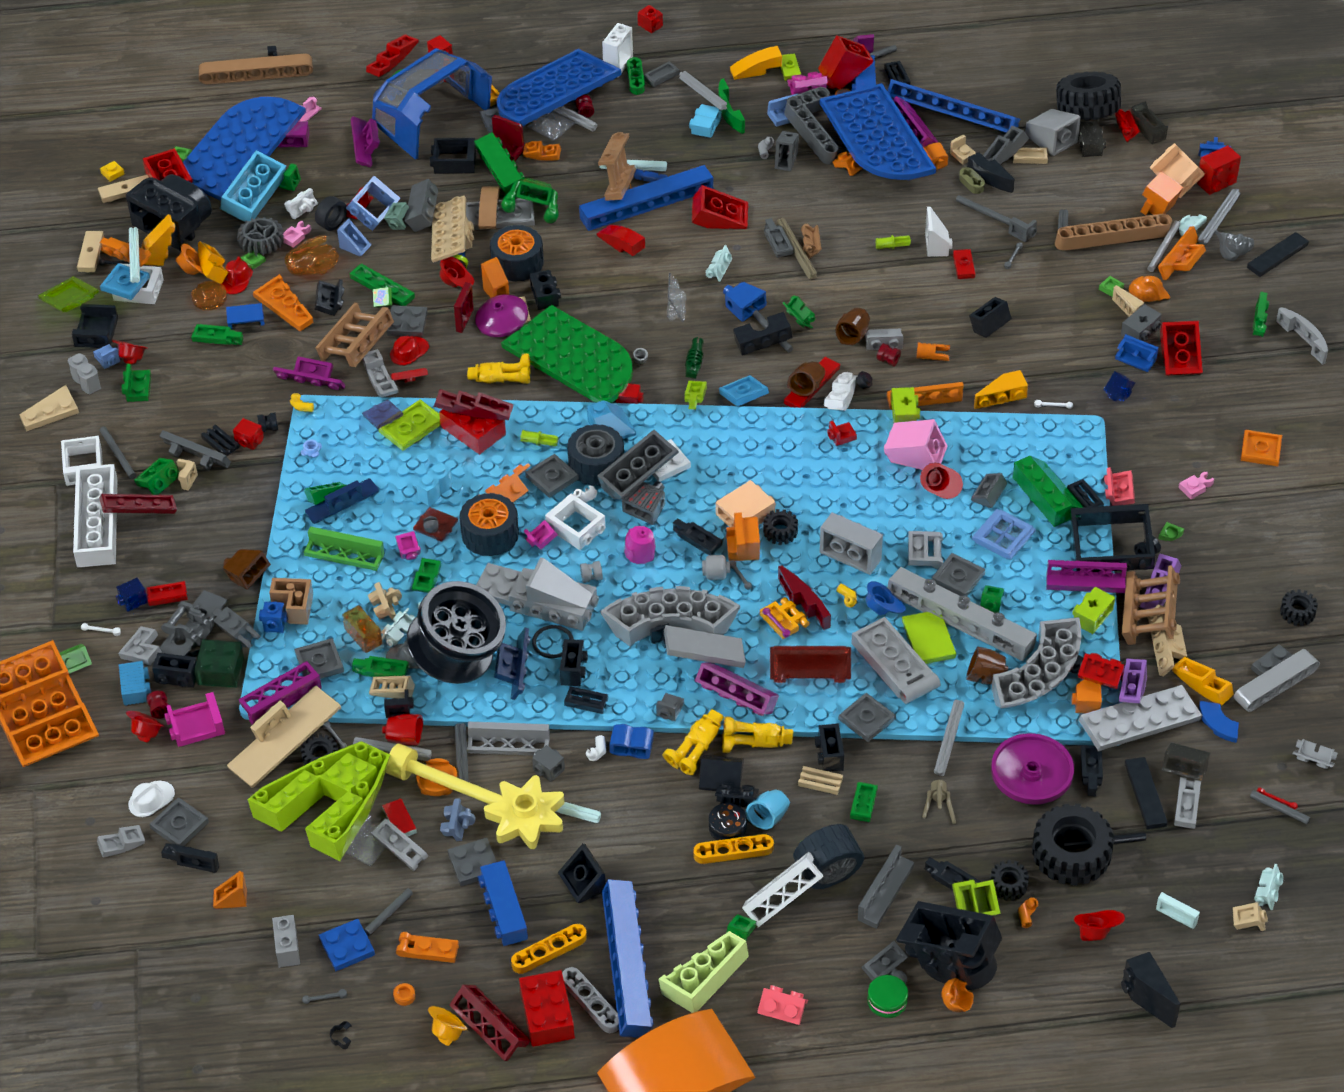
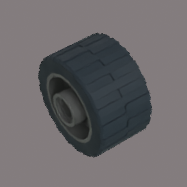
M593 424L579 428L571 434L567 444L568 466L578 474L579 480L577 481L591 486H600L597 476L624 454L623 438L618 431L606 425Z
M832 824L814 831L799 843L793 853L795 862L808 852L813 856L814 860L812 863L823 874V877L811 886L813 889H825L847 880L860 869L865 858L849 827L842 824ZM809 867L802 871L806 880H811L816 876Z

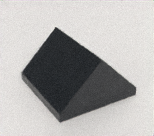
M703 755L701 758L699 790L716 791L718 785L722 786V783H732L734 787H741L744 758Z
M583 843L558 871V874L577 903H582L601 894L606 884L604 871L586 844Z

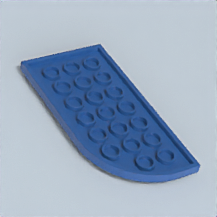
M577 49L506 86L497 98L498 112L501 117L525 126L527 123L551 113L554 109L562 107L566 103L589 93L591 90L622 75L621 69Z
M882 83L820 99L822 109L852 158L866 171L880 177L897 180H912L936 173V167Z
M257 97L240 102L230 108L220 117L183 161L192 178V183L198 186L205 194L221 201L223 194L254 152L257 150L270 156L286 137V134L306 113L305 107L279 97Z

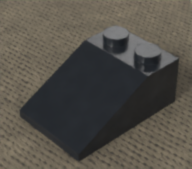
M1147 952L1127 959L1125 969L1123 970V980L1121 981L1123 991L1126 994L1128 993L1133 1002L1171 1028L1176 1027L1181 1003L1152 954Z

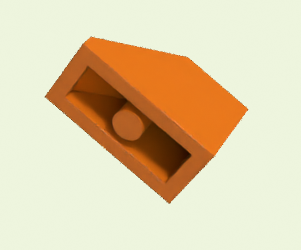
M1085 679L1078 683L1076 693H1072L1071 704L1075 705V713H1089L1101 709V684Z

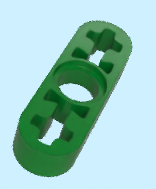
M637 57L629 58L627 60V72L630 92L640 95L645 91L642 61Z

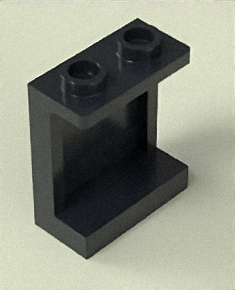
M81 304L80 321L77 329L72 331L74 347L102 348L108 344L111 346L118 321L116 306Z

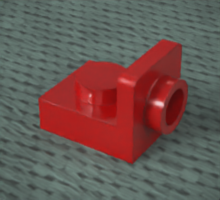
M834 421L829 422L827 434L836 446L857 440V434L849 422L838 426L835 425Z

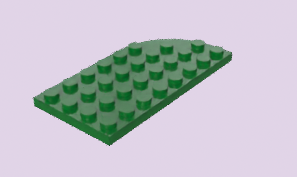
M553 305L549 306L501 342L503 349L520 359L522 354L529 353L530 365L595 403L603 400L613 403L632 380V361L622 345Z

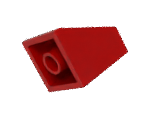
M836 35L818 70L822 75L827 76L828 83L826 85L828 87L842 89L873 63V59L865 45Z

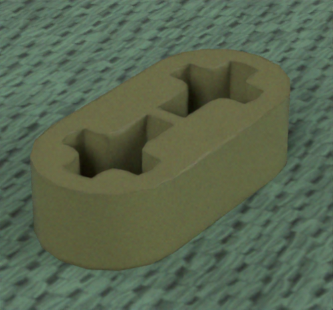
M969 167L960 170L959 180L970 192L979 194L984 191L985 181L979 174Z

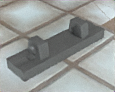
M162 430L159 436L165 444L171 446L168 452L172 456L178 458L182 451L202 458L200 462L201 467L206 470H210L214 463L228 468L231 463L225 454Z

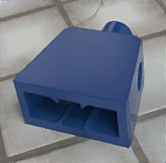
M741 282L735 287L727 285L723 290L727 309L742 322L752 316L755 310L759 311L767 305L766 291L748 283Z

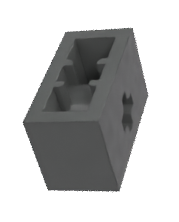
M1144 304L1122 322L1121 336L1124 337L1127 334L1141 341H1146L1154 331L1156 332L1160 329L1162 314Z

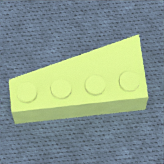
M730 931L708 945V949L691 957L692 960L683 966L681 964L673 969L674 972L668 976L663 975L660 977L661 994L691 1013L698 1012L749 957L747 943L744 939Z

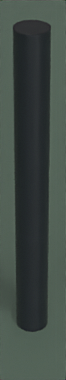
M1146 833L1113 836L1114 844L1146 841ZM1086 839L1063 841L1064 850L1091 847Z

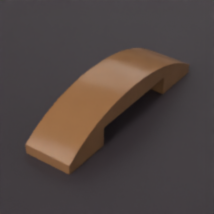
M483 186L481 189L479 229H496L500 186Z

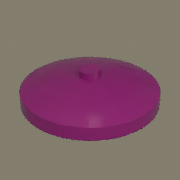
M1026 733L1010 737L997 747L992 758L991 774L996 786L1009 798L1025 804H1044L1060 798L1069 789L1074 775V763L1070 753L1058 741L1045 735Z

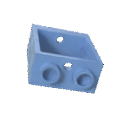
M373 176L346 209L373 231L383 220L392 203H397L400 197ZM367 191L387 207L378 218L358 203L359 199Z

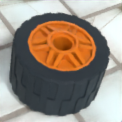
M524 225L507 226L494 233L490 240L491 259L498 258L508 281L529 280V273L542 270L544 265L542 238L531 227Z
M484 493L466 501L460 511L461 535L466 548L475 554L493 556L507 552L515 545L519 535L518 514L515 504L509 498L500 494Z

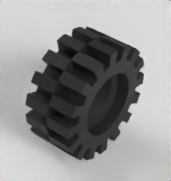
M776 509V513L770 511V515L767 514L766 518H764V537H767L769 542L772 540L773 544L778 542V545H782V542L786 545L788 540L790 542L794 541L798 534V519H796V515H792L791 511L786 513L785 509L780 512V509ZM784 525L787 526V528L777 529L774 526Z
M1297 589V592L1291 590L1290 593L1287 592L1283 596L1280 614L1281 616L1283 615L1282 618L1284 620L1288 619L1287 623L1289 624L1294 622V626H1297V623H1300V626H1304V623L1308 625L1310 621L1313 622L1318 607L1317 599L1313 598V594L1307 595L1308 591L1305 590L1304 593H1301V589ZM1299 605L1304 607L1306 610H1297L1292 606Z
M319 734V738H316L314 735L312 740L308 738L306 743L302 744L301 755L305 766L320 758L312 756L317 751L328 752L326 755L338 751L337 743L334 742L333 738L329 739L328 735H325L324 738L322 734Z
M1007 860V864L1004 861H1000V865L997 863L992 868L990 880L994 881L995 891L999 899L1004 896L1005 901H1007L1008 897L1011 898V901H1015V896L1017 899H1020L1021 895H1025L1029 875H1027L1028 871L1024 869L1022 864L1018 866L1017 861L1011 864V860ZM1009 876L1015 878L1017 883L1006 884L1001 879Z

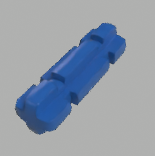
M636 169L634 173L635 179H643V181L648 182L668 177L665 174L659 175V173L650 171L643 172L640 169Z

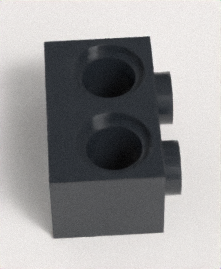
M545 270L529 273L530 287L538 310L547 309L551 305L558 307V299H561V292L559 288H556V277L552 276L551 271Z

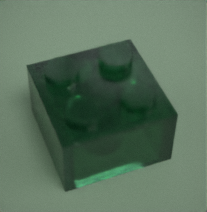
M203 639L195 666L197 684L237 688L244 660L242 642Z

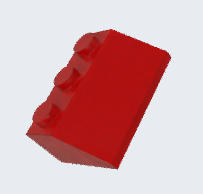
M175 148L143 158L145 174L148 177L161 181L167 175L174 174L191 183L193 182Z

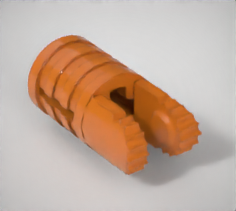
M918 342L916 358L949 361L947 354L935 352L949 351L950 345Z

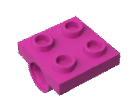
M810 72L808 76H802L801 74L793 75L792 79H787L792 95L818 87L826 88V83H828L827 76L818 72Z

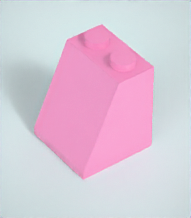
M935 419L894 423L889 432L888 440L884 445V452L891 463L921 470L929 463L936 462L941 464L947 449V444Z

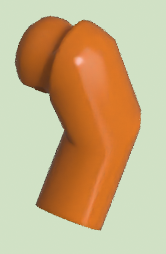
M1033 897L1025 900L1018 909L1023 928L1032 926L1030 916L1038 907V901Z

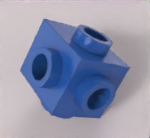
M264 602L263 610L260 609L259 621H262L264 632L284 633L285 623L288 622L284 603Z

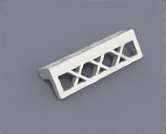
M810 852L806 853L745 901L742 909L752 920L757 921L756 925L758 927L823 877V874L812 863L814 858ZM808 867L816 875L811 880L802 879V871ZM788 882L798 883V890L795 893L786 892V884ZM773 894L782 895V903L779 905L770 904V896ZM756 907L766 908V915L763 918L759 919L753 912Z

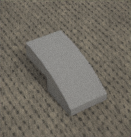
M136 825L119 828L117 834L98 836L97 843L102 857H108L132 850L144 844L145 839L140 826Z

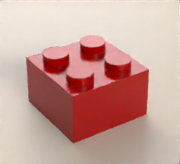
M1227 145L1201 157L1199 168L1205 175L1197 184L1211 195L1237 183L1241 156Z

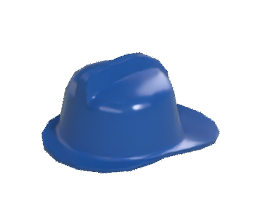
M871 581L867 584L866 604L875 613L885 615L889 611L894 613L905 612V605L885 585L877 581Z

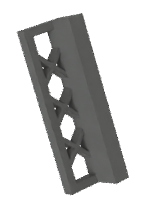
M896 844L858 906V921L876 929L914 868L913 861L901 857V846Z

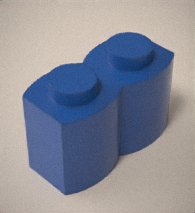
M627 724L614 725L610 740V753L617 756L649 759L654 740V730L647 727L633 728Z

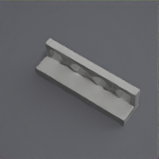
M468 721L467 753L534 755L537 750H541L533 747L535 743H545L544 746H549V724ZM473 740L484 742L480 747L472 746ZM496 741L504 743L501 747H494L492 744ZM516 742H522L524 746L521 748H515L513 744Z

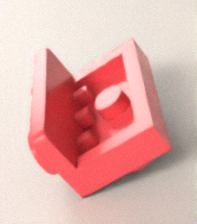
M1107 468V475H1104L1105 485H1108V489H1105L1106 499H1110L1112 506L1134 504L1132 471L1112 474L1111 468Z
M770 985V989L764 988L757 1013L800 1025L805 1004L808 1002V1000L803 999L804 994L791 991V994L788 995L782 993L783 988Z

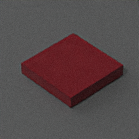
M465 282L454 305L456 332L460 333L464 331L474 310L472 284Z

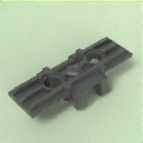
M204 590L193 604L181 601L178 604L179 608L172 617L161 626V629L169 634L160 646L161 653L185 656L192 648L201 646L215 627L213 620L216 616L212 612L217 607L222 609L227 603V599ZM186 612L187 618H190L187 624H178L177 626H175L178 620ZM178 640L186 641L183 645L175 644Z

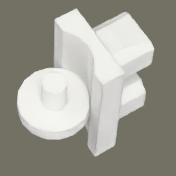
M309 188L297 194V197L285 202L284 205L286 210L290 212L292 219H296L305 212H311L318 202L313 195V189Z

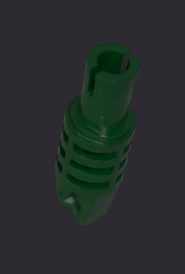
M698 337L693 338L692 346L687 352L685 362V376L693 379L697 378L703 360L702 346L704 341L700 338L699 343H697Z

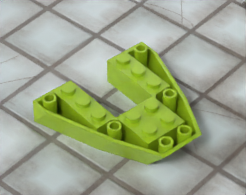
M360 741L320 757L265 785L247 799L253 818L282 832L325 795L336 802L308 825L305 830L310 847L341 861L369 816L382 785L390 754Z

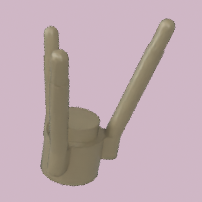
M935 780L931 783V790L927 791V800L922 818H926L932 798L934 801H937L938 809H942V801L946 799L952 823L955 824L956 819L950 799V792L947 791V783L943 780Z

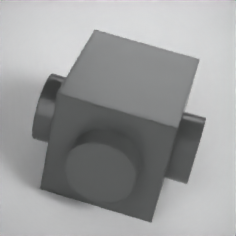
M547 745L541 750H537L532 757L534 772L539 776L545 777L550 782L565 770L564 757L556 749H551Z

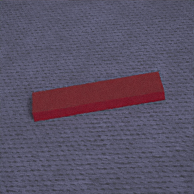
M101 494L99 497L103 513L175 514L177 511L173 495Z

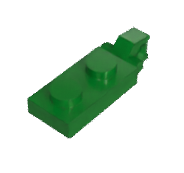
M1260 292L1253 323V335L1261 337L1264 336L1267 328L1265 323L1268 314L1265 311L1269 307V301H1267L1268 293Z
M197 324L191 336L192 342L242 345L244 340L242 332L231 330V327Z
M369 656L365 660L354 658L352 662L353 672L369 677L406 676L409 668L408 661Z

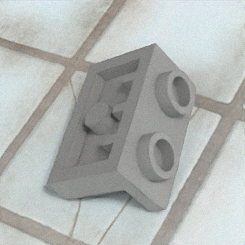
M901 328L868 330L865 334L867 350H879L883 343L889 345L892 349H903Z

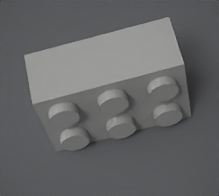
M832 512L820 527L819 553L871 575L882 558L883 534Z

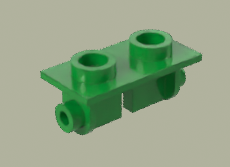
M792 296L789 303L783 302L787 308L786 311L797 319L796 322L800 326L813 328L810 323L815 321V314L805 306L806 304L799 296Z

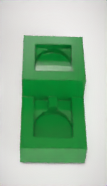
M421 559L419 571L415 574L412 586L413 591L429 593L434 588L440 572L441 561Z

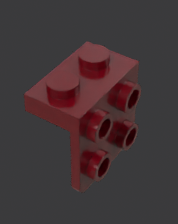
M494 115L492 117L493 134L496 138H500L503 144L502 148L508 150L510 160L516 161L524 151L523 126L520 123Z

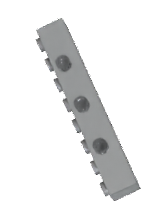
M900 567L888 581L887 588L900 601L922 612H930L944 619L946 624L1021 661L1035 647L1036 633L1006 619L1002 613L991 612L971 602L967 596H959L937 585L933 579H925Z

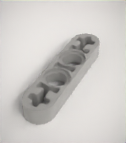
M569 967L565 969L562 974L565 988L603 1031L607 1033L617 1032L619 1030L618 1013L577 968ZM568 977H575V982L572 979H568ZM587 989L590 991V994L588 996H581L579 991ZM594 1004H601L603 1009L594 1011L591 1007ZM607 1018H608L610 1021H614V1024H612V1023H607Z

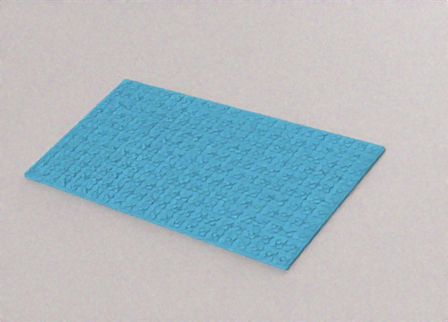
M301 395L300 400L303 402L314 403V411H297L293 407L266 556L271 565L263 573L253 628L261 637L258 640L256 638L251 640L253 646L249 650L241 698L299 666L294 649L333 638L344 672L320 679L321 690L341 705V709L328 721L331 723L386 724L388 718L385 715L384 699L393 698L371 696L369 691L373 677L364 676L352 671L354 658L363 660L369 658V656L386 658L387 652L393 647L386 643V639L380 642L383 636L381 631L387 624L392 625L395 621L389 615L380 620L375 615L373 608L382 603L373 606L369 600L368 594L376 590L374 584L380 582L382 588L387 592L391 587L398 589L402 594V598L398 601V605H393L396 615L399 611L403 613L409 608L407 614L409 616L413 615L416 618L418 604L428 594L412 590L415 574L419 571L422 558L441 561L440 572L434 586L436 587L451 581H462L476 585L487 563L520 572L523 567L535 569L540 557H542L579 583H583L580 564H592L594 561H600L603 580L597 581L592 579L590 582L583 583L596 587L597 596H599L598 604L594 608L591 619L587 622L584 630L510 611V606L499 603L506 619V629L502 643L517 647L518 636L525 627L529 628L528 636H530V642L527 647L529 655L525 662L527 672L523 679V683H525L523 693L519 694L515 700H512V684L494 678L497 651L493 654L488 670L478 679L468 683L454 684L439 681L426 674L420 668H409L406 676H411L415 683L412 695L414 708L410 709V714H421L424 719L423 725L455 726L457 723H464L468 727L469 721L549 724V729L613 731L614 725L627 724L633 728L647 727L654 730V732L689 733L691 726L702 718L704 714H708L713 709L724 716L720 722L721 727L717 734H723L726 716L745 723H774L784 726V729H793L794 737L818 736V725L839 723L841 738L863 739L838 720V716L862 695L868 693L896 715V719L873 739L943 741L954 700L964 702V708L954 741L1002 743L1008 738L1019 734L1034 733L1048 736L1062 745H1094L1079 721L1080 715L1085 713H1075V705L1071 704L1072 693H1076L1077 684L1084 680L1078 678V673L1069 672L1055 688L1035 700L1002 709L995 705L992 684H982L981 678L977 682L966 680V674L977 646L991 649L1005 656V666H1008V671L1021 668L1039 647L1040 621L1074 618L1072 612L1075 606L1083 602V598L1087 593L1085 591L1046 590L1048 560L1075 561L1071 520L1053 527L1012 477L1014 462L1028 456H1033L1045 461L1066 487L1084 479L1103 501L1104 506H1110V499H1106L1105 489H1108V485H1105L1104 475H1107L1108 468L1105 422L1100 416L920 411V419H917V421L935 419L947 444L941 464L959 473L963 481L962 491L959 495L951 499H945L923 488L920 482L921 469L891 463L885 454L884 445L894 424L892 410L847 409L844 411L828 408L697 405L695 410L688 409L689 405L612 403L622 407L636 431V435L623 439L624 453L651 431L655 430L667 441L672 439L691 462V468L661 481L665 487L663 490L665 492V505L655 524L651 525L623 512L622 499H613L601 488V485H595L597 496L587 502V504L605 515L606 528L603 533L598 534L589 545H585L581 550L558 535L542 550L536 545L532 547L525 539L528 536L524 533V530L527 529L529 532H532L545 520V515L568 495L573 494L576 489L585 492V489H590L589 486L591 485L576 481L549 498L526 478L524 472L518 477L529 491L514 502L518 514V540L507 552L500 555L482 556L467 549L462 541L460 526L462 506L474 496L486 493L485 490L494 484L495 487L499 485V480L507 474L509 477L514 474L513 470L520 464L525 466L529 463L530 467L526 470L528 471L551 455L556 454L568 465V439L577 429L590 425L587 417V406L595 402L503 400L514 404L509 420H505L506 435L480 455L441 426L404 451L379 433L378 427L419 399L439 413L442 409L434 407L436 398ZM834 421L836 426L849 422L857 434V440L836 446L827 434L829 422ZM522 430L531 432L542 431V434L557 436L558 444L557 446L543 444L537 446L534 443L521 442ZM312 439L322 445V448L319 449L318 457L301 455L305 441ZM441 462L451 468L452 486L448 491L440 494L439 499L434 504L428 506L418 500L416 485L422 476L429 473L432 466ZM986 474H1003L1007 485L992 508L971 501L973 494ZM651 475L644 482L653 485L657 480ZM368 478L379 488L378 493L316 524H313L305 514L306 509L315 505L308 502L304 492L306 488L335 482L348 485L356 480L360 483ZM751 480L756 485H759L768 496L773 497L776 503L775 513L776 509H780V512L785 509L786 513L791 511L792 515H796V519H798V534L794 541L790 542L788 540L786 545L784 542H782V545H778V542L773 544L772 540L769 542L767 537H764V522L758 525L760 537L759 560L735 561L738 570L746 581L752 585L751 589L747 590L740 577L731 568L730 573H727L724 580H708L706 576H703L702 561L708 555L681 539L673 531V522L677 518L686 524L694 522L722 539V546L713 555H724L726 561H729L726 527L729 526L716 515V501ZM996 509H1001L1036 529L1035 533L1012 560L1006 559L972 540V536ZM576 511L563 521L577 532H580L591 523V521ZM832 512L883 534L882 558L871 575L819 553L820 527ZM428 516L436 517L439 522V529L434 533H428L424 530L423 522ZM1001 519L995 527L1005 531L1010 524ZM1111 524L1078 526L1081 558L1113 556ZM784 525L774 526L777 529L787 528V526ZM310 526L383 541L385 554L378 570L375 571L304 556V550L309 542L308 530ZM645 526L653 532L656 544L653 561L645 564H636L626 558L624 553L625 538L630 528ZM1013 526L1008 534L1016 538L1022 530ZM414 531L418 546L421 548L420 555L412 560L401 559L395 536ZM991 531L986 536V539L995 542L1000 535ZM908 532H941L943 534V541L941 542V558L943 563L951 553H954L985 569V575L965 599L980 606L985 585L1004 588L999 615L1036 633L1035 647L1021 661L946 624L956 651V658L926 664L938 676L941 686L905 704L901 698L894 694L852 645V633L885 617L910 645L902 623V617L923 612L902 602L906 608L905 612L894 613L889 611L885 615H879L866 604L867 584L871 581H877L888 587L889 579L900 567L932 581V576L937 572V568L908 565ZM1003 537L997 545L1007 549L1013 541ZM928 541V556L934 557L933 542ZM313 545L311 551L317 552L322 548ZM333 550L329 552L330 555H337L340 553V551ZM350 554L347 557L350 559L357 558L358 555ZM370 557L365 559V561L375 563L376 558ZM782 565L797 575L820 598L831 614V628L823 630L816 616L807 617V620L810 622L808 627L804 628L801 624H798L799 631L788 638L782 639L760 616V609L776 601L781 606L780 601L782 598L786 597L789 600L778 580V566ZM1052 567L1051 570H1061L1062 568ZM272 578L311 579L314 595L308 624H289L287 622L285 623L284 633L264 632L262 621H259L260 609L263 610L264 602H271L269 592ZM841 583L856 592L857 603L855 606L847 607L844 603V596L837 592V587ZM676 586L690 587V590L696 591L708 590L709 594L715 596L720 594L739 604L740 609L724 635L742 638L746 661L744 668L722 664L716 665L778 694L779 698L772 714L760 716L755 714L753 709L741 707L736 704V701L723 698L718 695V692L701 687L702 684L695 682V678L701 664L705 661L667 655L666 648L664 649L662 643L652 644L650 636L642 638L631 646L627 645L615 636L601 615V610L620 598L623 600L632 596L634 592H637V594L643 593L655 587L676 589ZM1108 593L1115 597L1114 610L1095 633L1091 634L1081 628V643L1078 655L1083 658L1085 653H1096L1104 659L1120 661L1116 593ZM801 604L797 605L798 611L806 615ZM559 625L568 629L573 635L574 640H584V651H588L587 663L583 664L586 667L585 679L582 678L581 686L572 687L608 694V701L606 702L603 714L564 706V700L570 686L561 685L560 682L561 657L545 658L536 653L532 646V638L536 631L544 626ZM401 629L400 631L405 635L397 644H403L407 638V633ZM548 629L538 635L536 645L540 651L546 654H559L563 650L564 639H569V636L562 630ZM286 680L282 682L281 686H289L293 681ZM1121 680L1117 689L1101 685V709L1122 703L1119 702L1122 686ZM268 690L264 695L271 696L275 694L276 690ZM665 693L684 698V705L676 721L663 719L656 715V704L658 701H662ZM252 699L247 704L252 707L258 703V700ZM239 705L240 715L242 718L249 720L248 713ZM735 732L736 734L753 735V733Z

